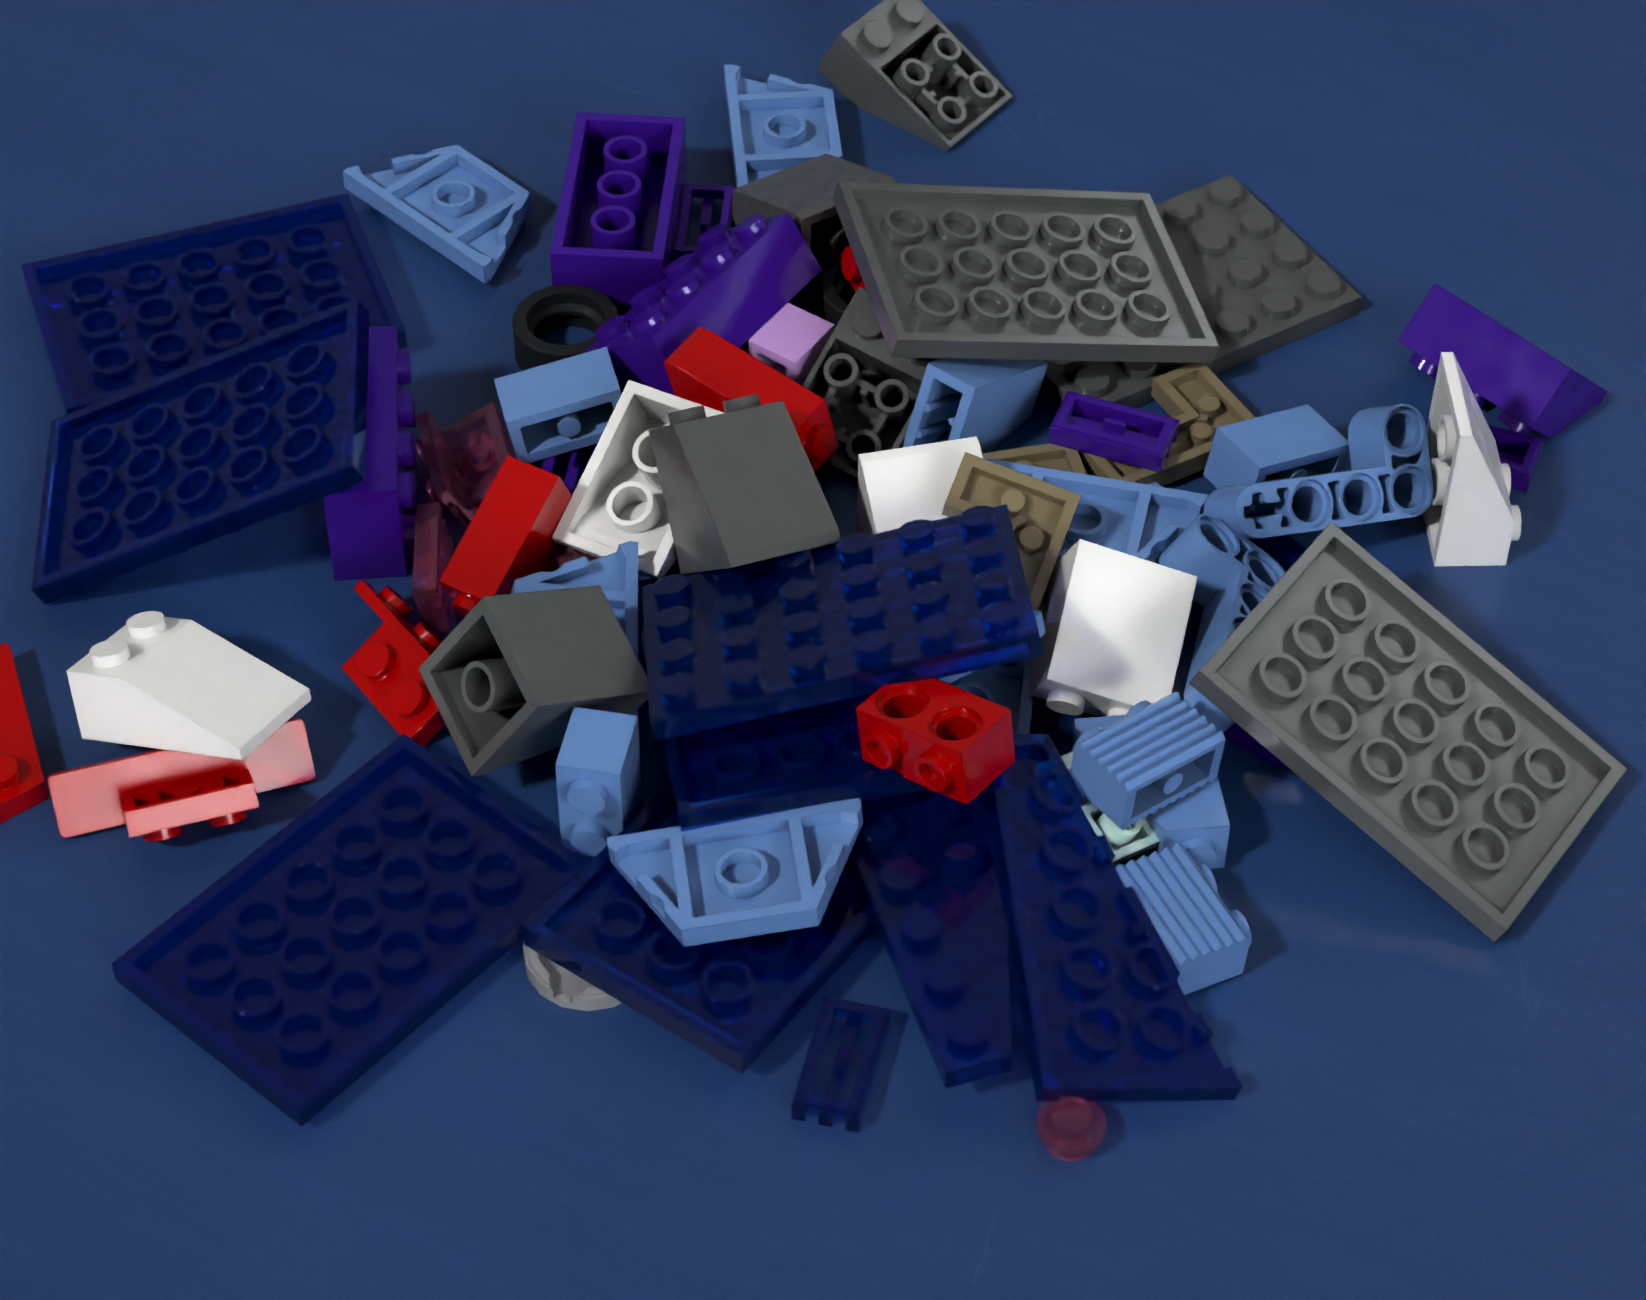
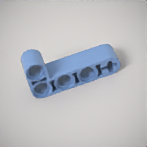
M1394 404L1360 410L1352 417L1348 426V444L1352 470L1221 487L1214 490L1208 496L1204 505V513L1221 519L1234 531L1247 539H1260L1324 530L1330 522H1333L1340 528L1419 516L1429 508L1433 499V479L1424 417L1418 409L1410 404ZM1393 486H1394V490H1395V498H1394V495H1393ZM1343 491L1346 497L1345 505L1343 502ZM1293 497H1294L1295 504H1296L1295 514H1294L1293 508H1292V499H1293ZM1255 505L1256 516L1245 517L1244 507Z
M1203 513L1199 514L1160 555L1159 564L1198 577L1193 600L1204 608L1183 696L1184 700L1188 701L1190 708L1196 707L1199 716L1205 715L1207 722L1214 723L1217 731L1226 732L1235 722L1191 686L1189 682L1282 578L1285 571L1273 557L1247 538L1238 534L1224 521L1214 515Z

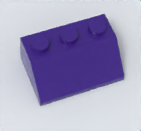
M1434 283L1397 340V342L1414 352L1408 362L1434 379L1437 376L1441 352H1453L1479 407L1482 409L1486 401L1489 400L1501 408L1503 411L1497 420L1517 433L1529 435L1531 430L1534 429L1551 439L1599 404L1608 393L1602 387Z

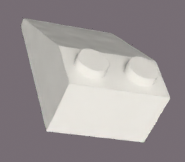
M1441 352L1427 423L1433 479V499L1429 508L1423 513L1434 567L1503 566L1507 562L1511 541H1518L1521 535L1520 508L1518 505H1511L1509 499L1511 491L1510 467L1508 463L1500 462L1495 438L1454 353Z
M628 380L553 533L552 539L554 542L597 558L617 552L619 544L628 541L638 542V573L661 581L676 562L677 554L649 430L669 426L667 413L702 405ZM704 406L706 417L724 413Z
M146 611L131 616L126 621L125 626L107 640L92 646L85 657L66 670L82 739L243 760L312 700L308 687L195 621L164 617V614L158 611Z

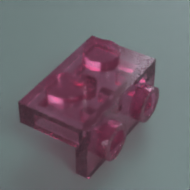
M494 402L444 429L427 410L416 416L421 438L416 441V447L423 462L429 468L431 478L426 480L428 493L440 511L444 512L449 509L464 527L469 526L506 456L517 459L504 415Z

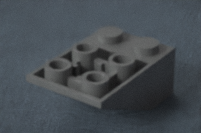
M920 0L881 1L839 34L817 66L819 71L852 105L945 151L950 150L1013 97Z
M860 286L802 385L825 399L839 443V447L824 463L857 480L858 454L902 448L927 364L941 359L891 357L867 291Z

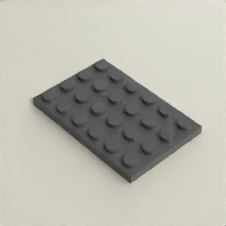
M1232 175L1225 176L1155 204L1220 346L1213 362L1205 363L1215 375L1359 314L1362 296ZM1043 360L1048 363L1041 388L1059 407L1067 391H1072L1099 399L1104 397L1110 402L1139 408L1155 401L1151 396L1153 378L1190 363Z
M838 181L832 199L891 357L1212 363L1220 347L1150 193Z
M1333 522L1328 524L1189 682L1191 686L1494 942L1508 930L1627 770L1618 760Z

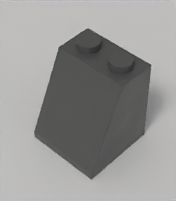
M823 154L732 189L733 227L759 213L763 214L765 219L784 213L790 214L822 269L793 297L803 306L819 299L821 274L832 261L842 257L844 249L849 246L832 199L838 181L898 183L892 176L829 154Z
M759 393L723 401L725 413L706 417L704 405L667 413L669 426L649 430L681 574L733 568L842 541L837 523L784 401L761 405Z
M600 585L484 596L418 668L471 777L483 775L560 748L573 707L632 715L655 692Z

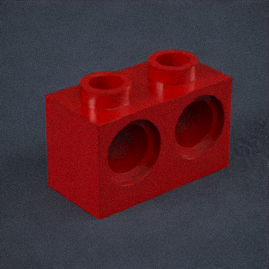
M906 666L856 708L862 760L966 805L1015 762L1011 709Z

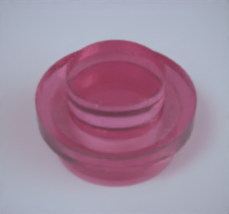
M1076 1093L1058 1094L1046 1100L1039 1108L1036 1118V1132L1045 1149L1051 1155L1065 1161H1077L1086 1158L1101 1145L1106 1132V1117L1101 1107L1086 1096Z

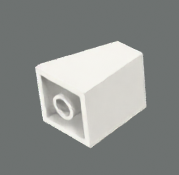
M977 436L858 454L856 541L870 582L912 588L923 559L979 580L983 579L999 536L942 515L946 499L965 452L983 458Z
M1079 539L1055 563L1038 611L1042 612L1046 633L1036 640L1034 644L1029 695L1046 700L1048 708L1062 714L1081 715L1085 712L1101 717L1126 715L1134 705L1141 701L1147 700L1152 704L1171 694L1198 577Z

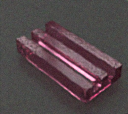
M439 502L418 505V510H416L412 588L423 623L435 633L450 631L451 597L439 583V579L453 555V542L451 536H447L445 519H441L442 510Z

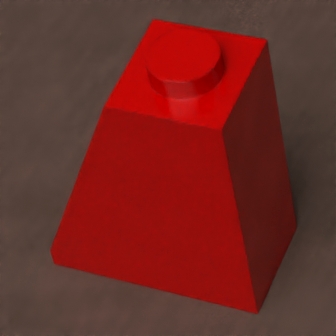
M698 327L663 362L675 396L724 413L723 401L759 393L761 405L784 401L814 473L839 447L825 399L708 329Z
M508 455L506 456L439 579V583L454 600L451 607L456 612L465 617L484 596L511 594L514 580L539 571L553 572L570 553L572 548L558 544L552 539L553 533L572 497L558 475Z

